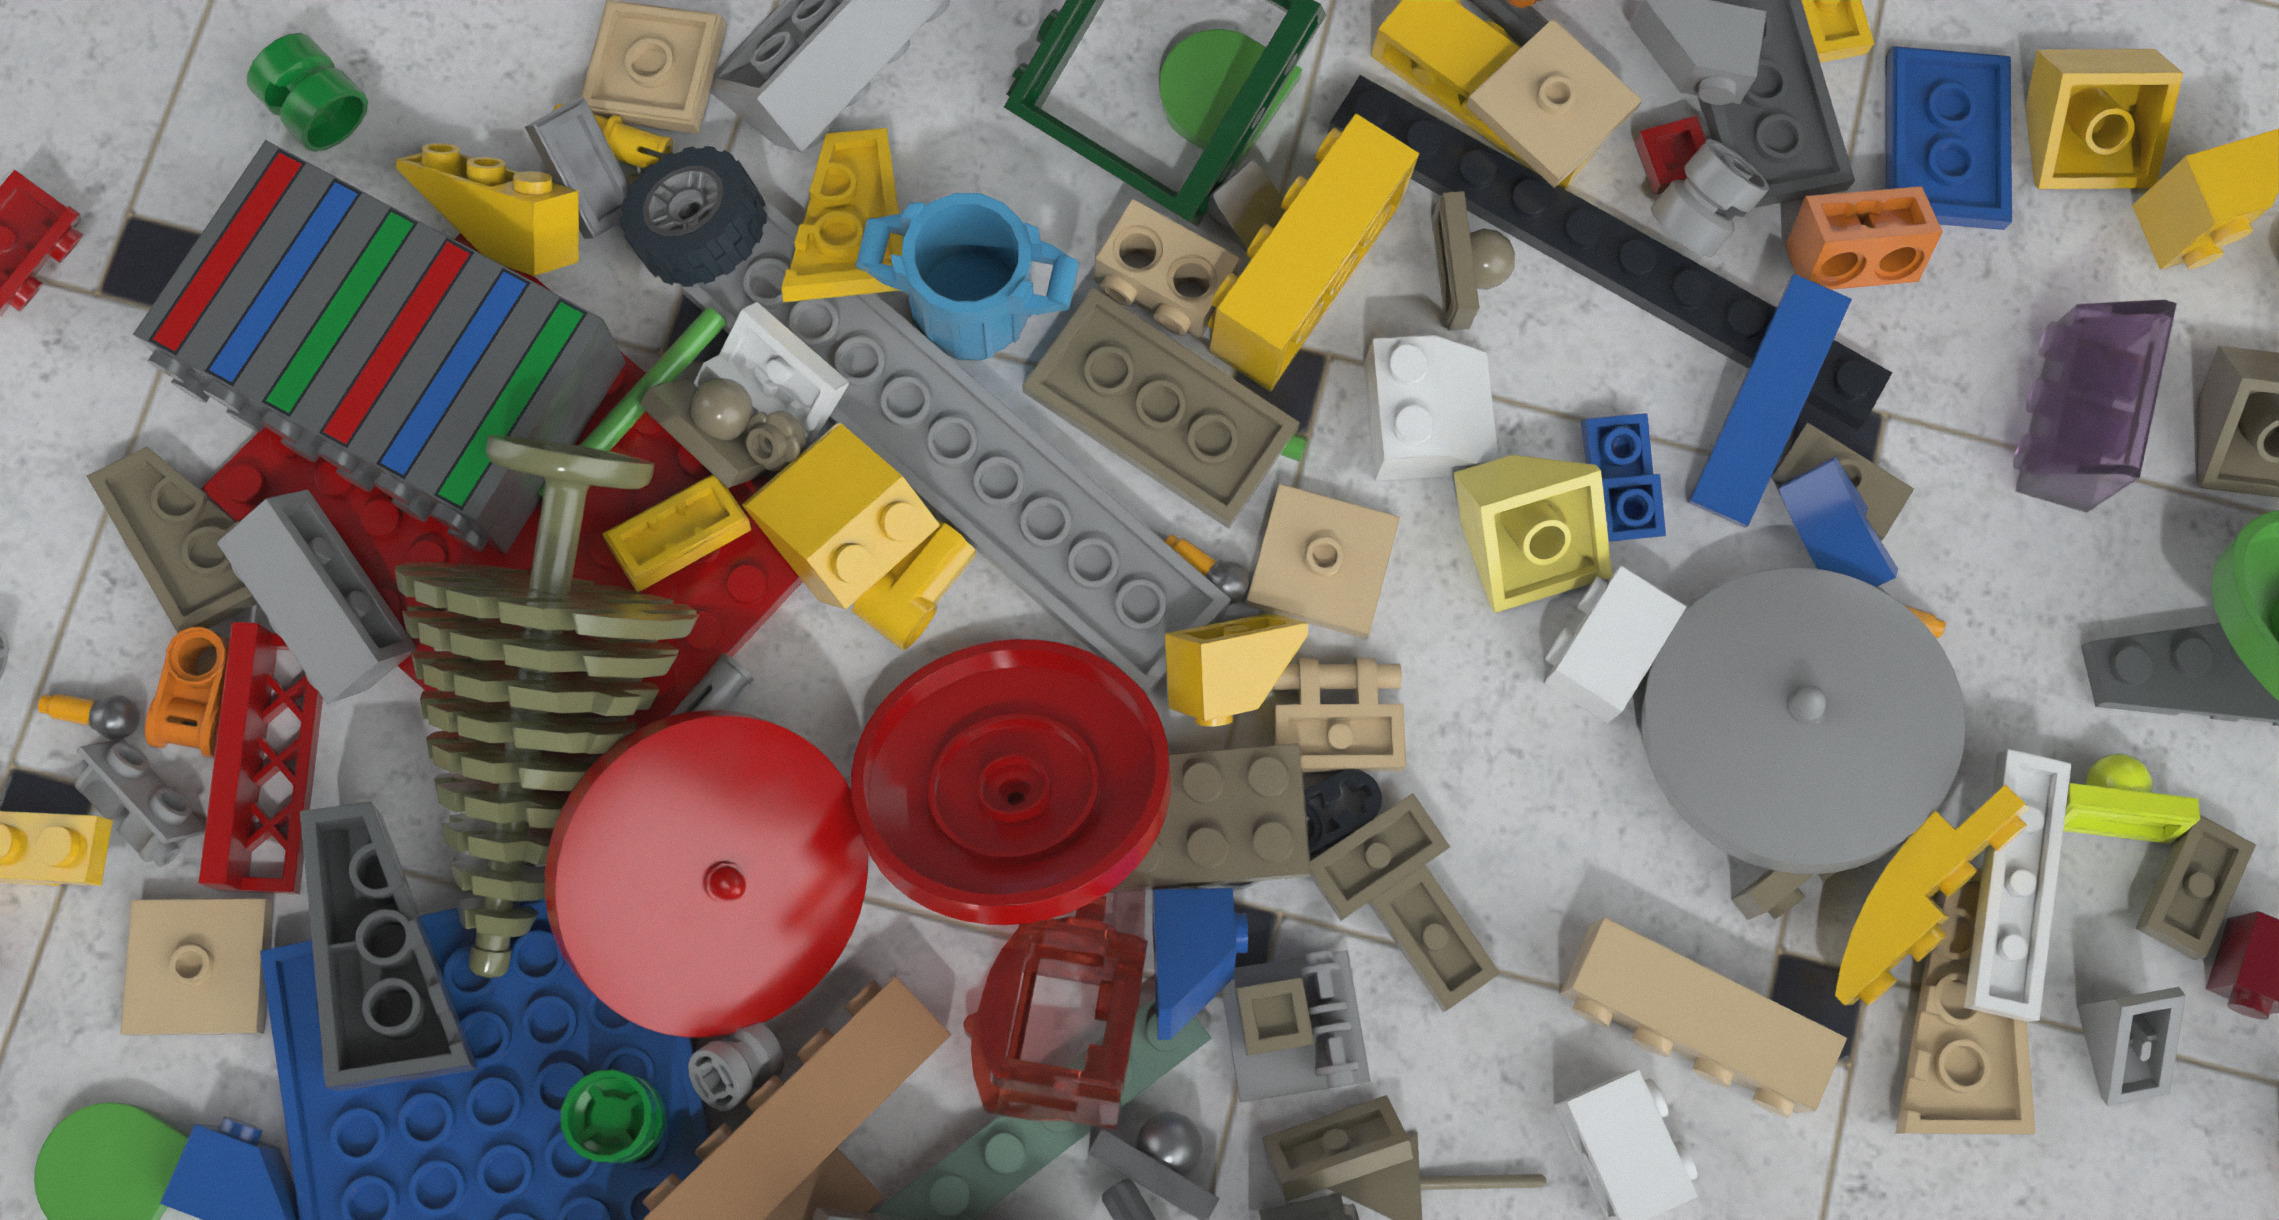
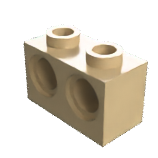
M1132 199L1095 259V282L1100 284L1101 291L1115 302L1124 306H1131L1134 303L1153 313L1154 320L1167 331L1180 336L1185 335L1187 332L1201 340L1208 328V322L1216 309L1211 305L1212 299L1224 279L1231 272L1238 275L1241 258ZM1140 252L1150 257L1153 262L1143 268H1132L1126 265L1122 258L1129 253ZM1193 281L1200 284L1206 293L1197 298H1187L1178 293L1175 287L1182 282Z

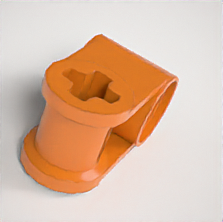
M204 627L187 628L171 639L166 649V657L156 695L150 704L146 716L145 738L150 747L165 748L168 744L200 749L204 757L214 759L230 639ZM215 647L217 661L214 667L208 673L199 676L197 672L199 656L206 649ZM183 722L196 723L197 726L183 725Z

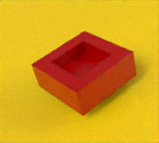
M1697 116L1642 130L1636 137L1635 144L1654 195L1663 193L1674 180H1686L1687 176L1684 166L1706 141Z

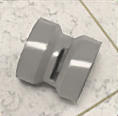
M757 1023L740 1028L736 1033L723 1035L721 1041H711L691 1056L688 1064L689 1077L694 1089L703 1101L712 1108L728 1111L749 1097L752 1088H761L773 1075L776 1074L778 1076L782 1073L784 1054L779 1041L772 1031L764 1024Z

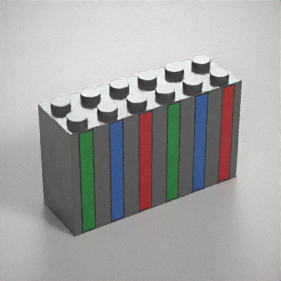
M267 140L264 141L133 333L135 337L153 352L147 361L172 377L171 383L186 394L203 403H207L211 397L228 408L226 410L228 415L256 432L261 433L264 427L268 428L282 437L281 443L309 461L316 462L319 456L338 467L336 470L338 475L367 492H371L374 486L393 497L392 504L422 522H426L431 515L449 528L447 533L467 547L477 552H482L486 544L504 554H507L539 503L541 497L537 492L545 481L543 477L520 473L493 464L486 455L488 436H517L575 445L626 364L606 323L599 316Z

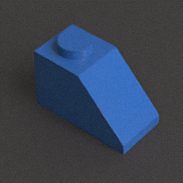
M1233 888L1153 890L1152 932L1157 1040H1171L1234 979L1236 953L1248 952L1246 913H1235Z
M226 1116L223 1117L220 1126L194 1125L160 1204L202 1220H300L295 1186L281 1150L259 1141L263 1129Z

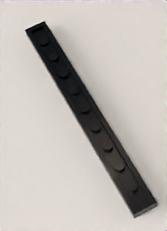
M1359 75L1330 121L1328 133L1334 127L1343 132L1355 114L1360 115L1419 153L1411 179L1440 196L1443 193L1464 191L1466 208L1470 213L1749 369L1775 312V306L1558 185L1554 188L1539 174ZM1833 340L1806 402L1858 430L1866 422L1893 372Z

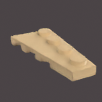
M1976 868L1977 872L1951 896L1947 897L1941 890L1937 894L1936 903L1950 916L1939 927L1947 936L1926 956L1895 1134H2036L2027 1022L1964 1008L1982 868Z

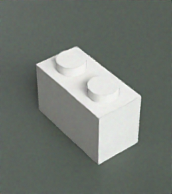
M1620 566L1607 582L1597 576L1577 606V609L1586 614L1575 633L1564 628L1544 659L1554 665L1544 684L1609 724L1626 707L1687 606L1623 566Z
M1640 1070L1620 1074L1554 1104L1606 1220H1648L1698 1197L1691 1182L1697 1178L1694 1162L1688 1150L1680 1141L1673 1143L1662 1119L1668 1115L1665 1100L1655 1082L1650 1078L1644 1080Z

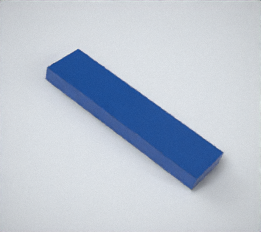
M1796 274L1790 277L1687 503L1744 528L1749 526L1852 298Z

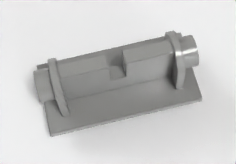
M124 739L85 745L78 748L77 752L84 760L72 771V774L77 779L75 788L107 819H116L124 808L130 812L116 830L134 848L144 862L154 861L158 867L165 866L180 853V848L175 844L176 841L205 834L206 826L194 815L187 799L170 789L149 767L147 757L139 749L128 744Z

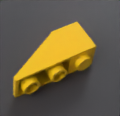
M426 144L422 146V153L396 159V169L482 255L505 267L532 276L579 262V190L553 183L552 176L547 173L536 171L518 172L506 168V162L498 158H473L460 154V148L453 144Z

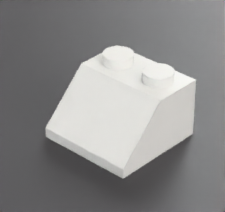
M1436 335L1372 339L1364 361V373L1375 481L1453 477L1454 472L1498 459L1486 352Z

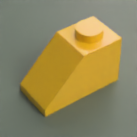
M1265 613L1165 633L1169 709L1194 717L1195 724L1201 726L1227 725L1233 722L1234 714L1259 709L1307 638L1308 623L1274 613Z

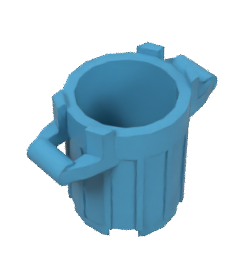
M953 193L934 200L926 206L923 202H910L902 214L867 219L856 267L867 272L882 284L908 293L913 322L917 323L921 333L945 354L958 360H985L993 357L995 353L1005 349L1012 342L1016 343L1020 339V334L1031 315L1070 309L1079 262L1054 245L1041 241L1038 227L1028 223L1024 225L1022 220L1003 202L981 193ZM890 233L904 236L902 257L891 254L893 266L882 264ZM1032 261L1053 265L1046 296L1033 293V282L1031 279Z

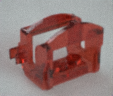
M1101 896L1092 903L1077 909L1075 918L1064 917L1019 924L1018 929L998 954L989 971L977 1012L968 1015L963 1022L964 1032L972 1040L971 1059L974 1082L982 1107L987 1113L1031 1121H1070L1117 1130L1145 971L1148 940L1133 934L1117 932L1109 923H1104L1107 896ZM1037 975L1100 986L1094 1020L1106 1022L1103 1044L1089 1043L1084 1071L1020 1060Z

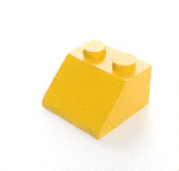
M2037 49L2025 105L2034 185L2038 189L2153 187L2159 179L2184 72L2156 49Z
M2279 128L2185 156L2132 205L2160 270L2181 263H2185L2188 270L2207 265L2224 255L2222 249L2224 245L2238 241L2253 232L2251 223L2273 206L2279 192Z
M836 423L801 453L796 460L787 465L742 504L816 599L821 603L842 609H847L940 526L905 478L842 423Z

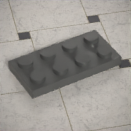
M1713 0L1767 11L1757 77L1740 104L1714 105L1700 99L1711 139L1727 146L1744 158L1763 176L1769 185V191L1754 208L1804 199L1805 196L1824 195L1848 190L1854 183L1855 178L1802 1Z

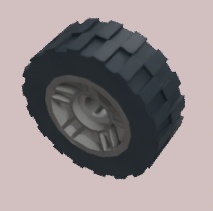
M694 146L683 148L681 152L675 154L671 152L663 156L661 161L648 166L643 171L644 174L637 181L634 180L629 187L630 192L627 198L623 199L622 202L623 216L620 217V227L625 232L623 236L655 278L659 276L664 283L670 285L678 283L682 287H693L694 284L702 282L707 284L715 281V278L723 274L728 275L734 271L741 261H746L753 253L752 249L755 244L760 243L764 234L762 232L763 224L767 223V213L763 209L766 206L764 199L739 160L736 161L731 153L725 150L722 152L717 151L712 146H704V148L697 149Z

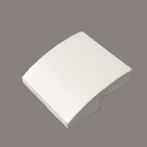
M758 302L741 310L720 354L703 363L694 381V384L699 388L706 381L713 378L732 379L743 385L750 395L753 415L758 412H765L768 415L775 411H785L792 414L800 422L805 432L806 444L804 451L819 433L850 383ZM768 470L765 476L771 480L779 472Z

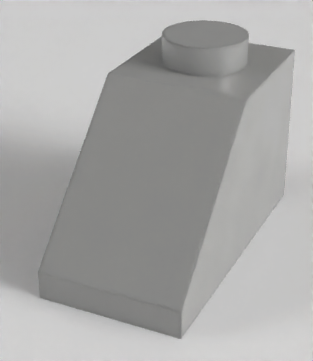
M1640 0L1633 13L1630 27L1680 93L1698 96L1702 101L1714 105L1740 104L1757 77L1767 11L1713 0Z

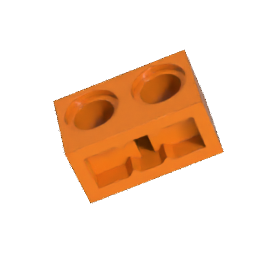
M1922 186L1805 196L1786 242L1785 249L1796 275L1831 290L1919 282L1943 231Z

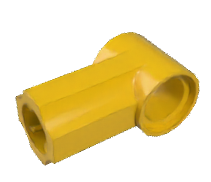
M938 520L937 522L940 526L855 601L852 608V613L902 651L912 646L926 630L937 612L938 606L936 604L976 556V550L960 533L948 524Z

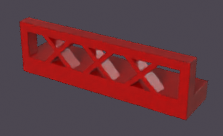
M232 622L198 883L225 892L300 895L304 864L300 811L310 810L323 697L310 684L306 675L287 691L274 677L277 650L290 651L281 636L270 632L259 623ZM272 689L279 696L273 703H271ZM304 694L302 709L296 700ZM289 707L301 721L300 735L296 741L278 754L266 740L268 723ZM264 753L272 760L265 767H263ZM297 757L294 772L288 764ZM281 771L293 785L292 801L271 819L258 804L260 787ZM257 817L263 826L255 832ZM289 821L288 834L286 836L280 828ZM270 836H273L285 850L282 878L249 877L252 852Z

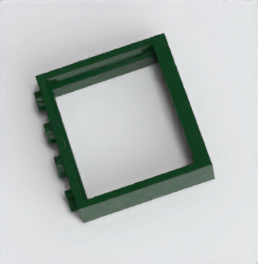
M1066 0L1060 11L1052 10L1043 21L1037 34V42L1041 44L1030 63L1020 64L1012 74L1015 80L1006 94L1009 98L1004 108L1198 227L1208 211L1210 195L1228 179L1326 17L1322 5L1315 0H1266L1286 12V15L1179 193L1041 109L1105 1Z

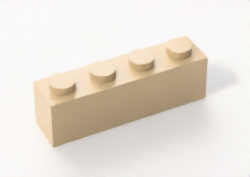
M1606 917L1590 924L1559 994L1575 1002L1572 1011L1582 1018L1604 1027H1608L1612 1020L1634 1031L1631 1040L1638 1046L1663 1057H1669L1672 1050L1695 1062L1692 1072L1696 1075L1727 1088L1730 1086L1731 1081H1734L1755 1092L1752 1098L1753 1103L1785 1118H1790L1792 1111L1802 1113L1817 1110L1847 1040L1846 1037Z

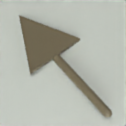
M1418 1132L1408 1137L1413 1159L1331 1186L1327 1189L1391 1220H1422L1421 1190L1542 1188L1546 1185L1547 1180L1542 1174L1420 1176Z

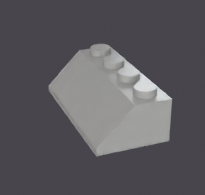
M784 0L715 72L710 93L774 145L802 153L805 149L816 146L825 138L826 133L830 131V123L845 107L855 104L867 94L871 86V79L886 64H890L903 56L910 47L909 39L924 23L939 17L949 6L950 0Z

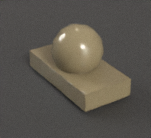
M1464 191L1443 193L1432 216V226L1445 327H1448V331L1470 329L1480 308L1477 289L1488 290L1505 282L1515 268V251L1510 240L1497 230L1483 228L1470 233Z
M684 378L649 387L640 403L643 409L726 487L729 488L767 474L768 470L764 465L759 464L751 457L745 440L748 433L745 430L754 412L751 397L743 385L732 379L713 378L698 388L689 378Z

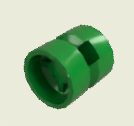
M303 33L287 34L274 40L253 60L247 73V85L251 92L272 114L280 116L283 125L307 150L313 152L324 151L340 144L357 129L367 113L368 99L365 94L343 71L336 69L331 58L308 35Z
M617 1070L596 1071L581 1078L568 1091L561 1107V1129L567 1143L580 1156L595 1162L632 1163L643 1158L660 1143L667 1126V1108L661 1093L648 1080Z

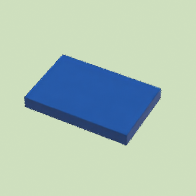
M1893 46L1886 55L1885 189L1922 186L1940 225L2005 230L2012 223L2011 56Z

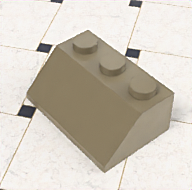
M2218 345L2198 399L2197 483L2200 488L2279 497V353Z

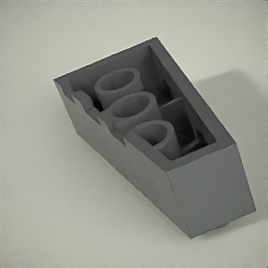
M372 802L300 811L325 1087L340 1092L478 1070L382 814Z

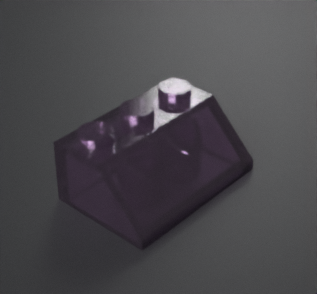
M2163 299L2076 304L2057 322L2052 321L2048 324L2042 335L2038 350L2039 356L2045 358L2042 374L2033 383L2026 402V411L2032 414L2029 432L2021 438L2013 460L2014 469L2020 470L2015 492L2087 513L2140 478L2177 303Z

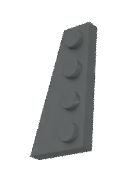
M2220 623L2094 640L2081 646L2095 707L2167 715L2186 713L2210 716V719L2234 722L2241 719L2272 722L2273 726H2279V701L2262 686L2239 658Z

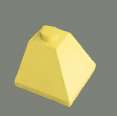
M1510 455L1454 472L1461 526L1490 607L1494 613L1592 584L1597 576L1603 580L1612 576L1602 475L1597 465Z

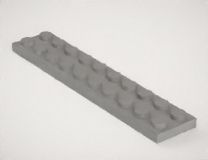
M765 199L766 206L763 209L767 213V223L763 224L762 232L764 234L760 243H756L753 247V253L746 261H741L734 271L728 275L723 274L715 278L713 282L707 284L703 282L696 283L693 287H682L680 284L683 294L702 311L709 306L718 312L727 324L723 329L729 334L743 308L756 302L764 307L850 382L827 420L833 425L842 423L898 471L931 511L960 533L970 545L1096 655L1124 671L1148 696L1167 675L1165 633L1213 624L1229 606L1231 599L876 293L783 302L781 286L786 269L790 270L795 252L794 241L799 227Z

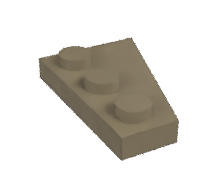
M144 447L87 475L88 480L177 633L190 627L209 629L257 604V601L246 585L235 575L231 563L217 544L239 522L232 520L208 500L202 491L149 447Z

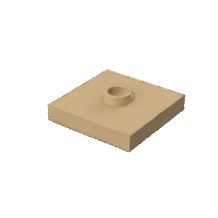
M606 0L580 98H585L593 114L608 119L616 114L621 116L623 124L699 134L727 27L723 16L708 12Z
M1552 19L1468 97L1465 106L1555 188L1639 108L1642 99L1558 22Z
M1279 484L1245 606L1367 640L1400 517Z
M268 899L131 900L120 1034L128 1036L264 1034L266 989L260 951L270 949L273 901Z

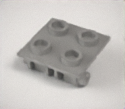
M1331 950L1305 954V957L1235 968L1234 979L1222 989V997L1240 1103L1371 1082L1348 950L1331 952ZM1302 977L1314 1044L1246 1057L1235 989Z

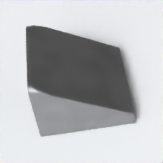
M1251 159L1210 195L1207 213L1247 253L1251 242L1265 224L1274 228L1285 210L1280 207L1283 201L1282 196L1263 168L1254 159Z

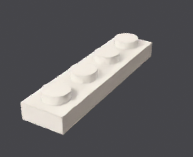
M2011 749L2002 751L1997 755L1992 796L2006 784L2029 807L2020 816L2027 824V827L2001 851L1997 852L1990 844L1985 848L1964 1008L2025 1022L2040 1020L2071 763Z

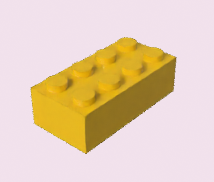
M1358 114L1353 116L1343 132L1334 127L1316 153L1315 160L1319 164L1309 180L1300 175L1286 193L1280 206L1285 212L1277 225L1273 228L1265 224L1256 234L1246 253V256L1251 260L1240 277L1231 272L1216 291L1211 305L1216 309L1207 327L1213 330L1209 353L1271 392L1401 206L1419 153Z

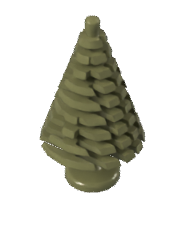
M506 435L488 436L486 446L488 459L499 467L543 477L545 481L531 574H528V570L446 562L404 563L395 566L398 590L406 597H415L417 602L427 604L408 606V611L402 612L406 631L410 637L420 638V643L434 647V651H411L417 679H424L426 685L438 689V691H422L420 697L423 719H429V725L444 730L433 732L427 736L429 758L433 759L434 765L449 771V773L439 774L434 778L439 804L455 813L466 812L449 815L450 823H442L445 843L458 852L469 851V855L453 858L454 861H449L454 881L462 891L473 890L474 895L484 896L461 899L457 902L460 924L466 929L476 928V939L471 944L469 969L476 975L487 978L500 977L507 973L512 955V948L510 947L511 937L528 934L539 914L532 906L519 907L521 902L517 901H532L545 898L546 866L535 867V865L546 864L547 852L554 827L570 793L600 756L617 742L637 730L636 721L625 722L628 717L626 715H634L636 710H649L660 690L653 682H642V679L644 677L666 675L677 658L679 651L677 648L669 643H657L658 640L686 637L691 633L699 617L696 614L697 610L685 604H673L674 600L653 594H641L642 591L637 593L636 590L615 585H593L595 581L573 578L588 488L594 485L620 489H640L651 482L655 463L595 448Z

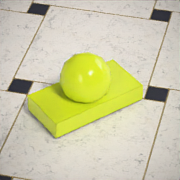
M2124 753L2111 754L2094 762L2089 769L2085 785L2069 783L2063 831L2171 844L2200 820L2199 799L2152 793L2154 783L2150 771L2138 758Z

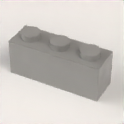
M308 489L265 499L217 542L231 563L235 575L249 589L268 617L272 629L282 637L304 669L310 684L319 691L327 704L369 690L409 657L411 651L418 649Z

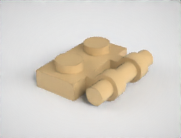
M1298 658L1297 664H1288L1273 686V690L1297 689L1299 704L1275 705L1273 709L1274 745L1299 743L1303 772H1341L1349 769L1363 772H1403L1406 768L1404 704H1378V689L1401 688V665L1376 664L1375 658H1355L1354 664H1319L1318 658ZM1320 689H1354L1356 704H1320Z

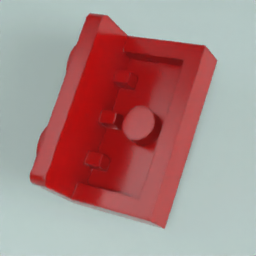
M15 169L0 186L1 317L10 306L21 312L43 285V282L36 278L35 275L50 257L61 263L84 235L75 228L81 221L79 212L71 206H64Z

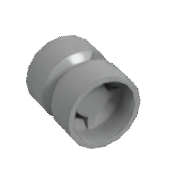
M1708 139L1684 166L1687 176L1686 180L1672 181L1652 205L1651 212L1658 223L1680 243L1702 256L1711 258L1735 231L1732 219L1735 216L1746 217L1770 188L1763 176L1744 158L1720 142Z

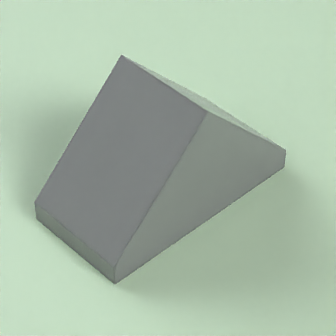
M2180 987L2077 1005L2100 1096L2107 1106L2170 1094L2186 997Z

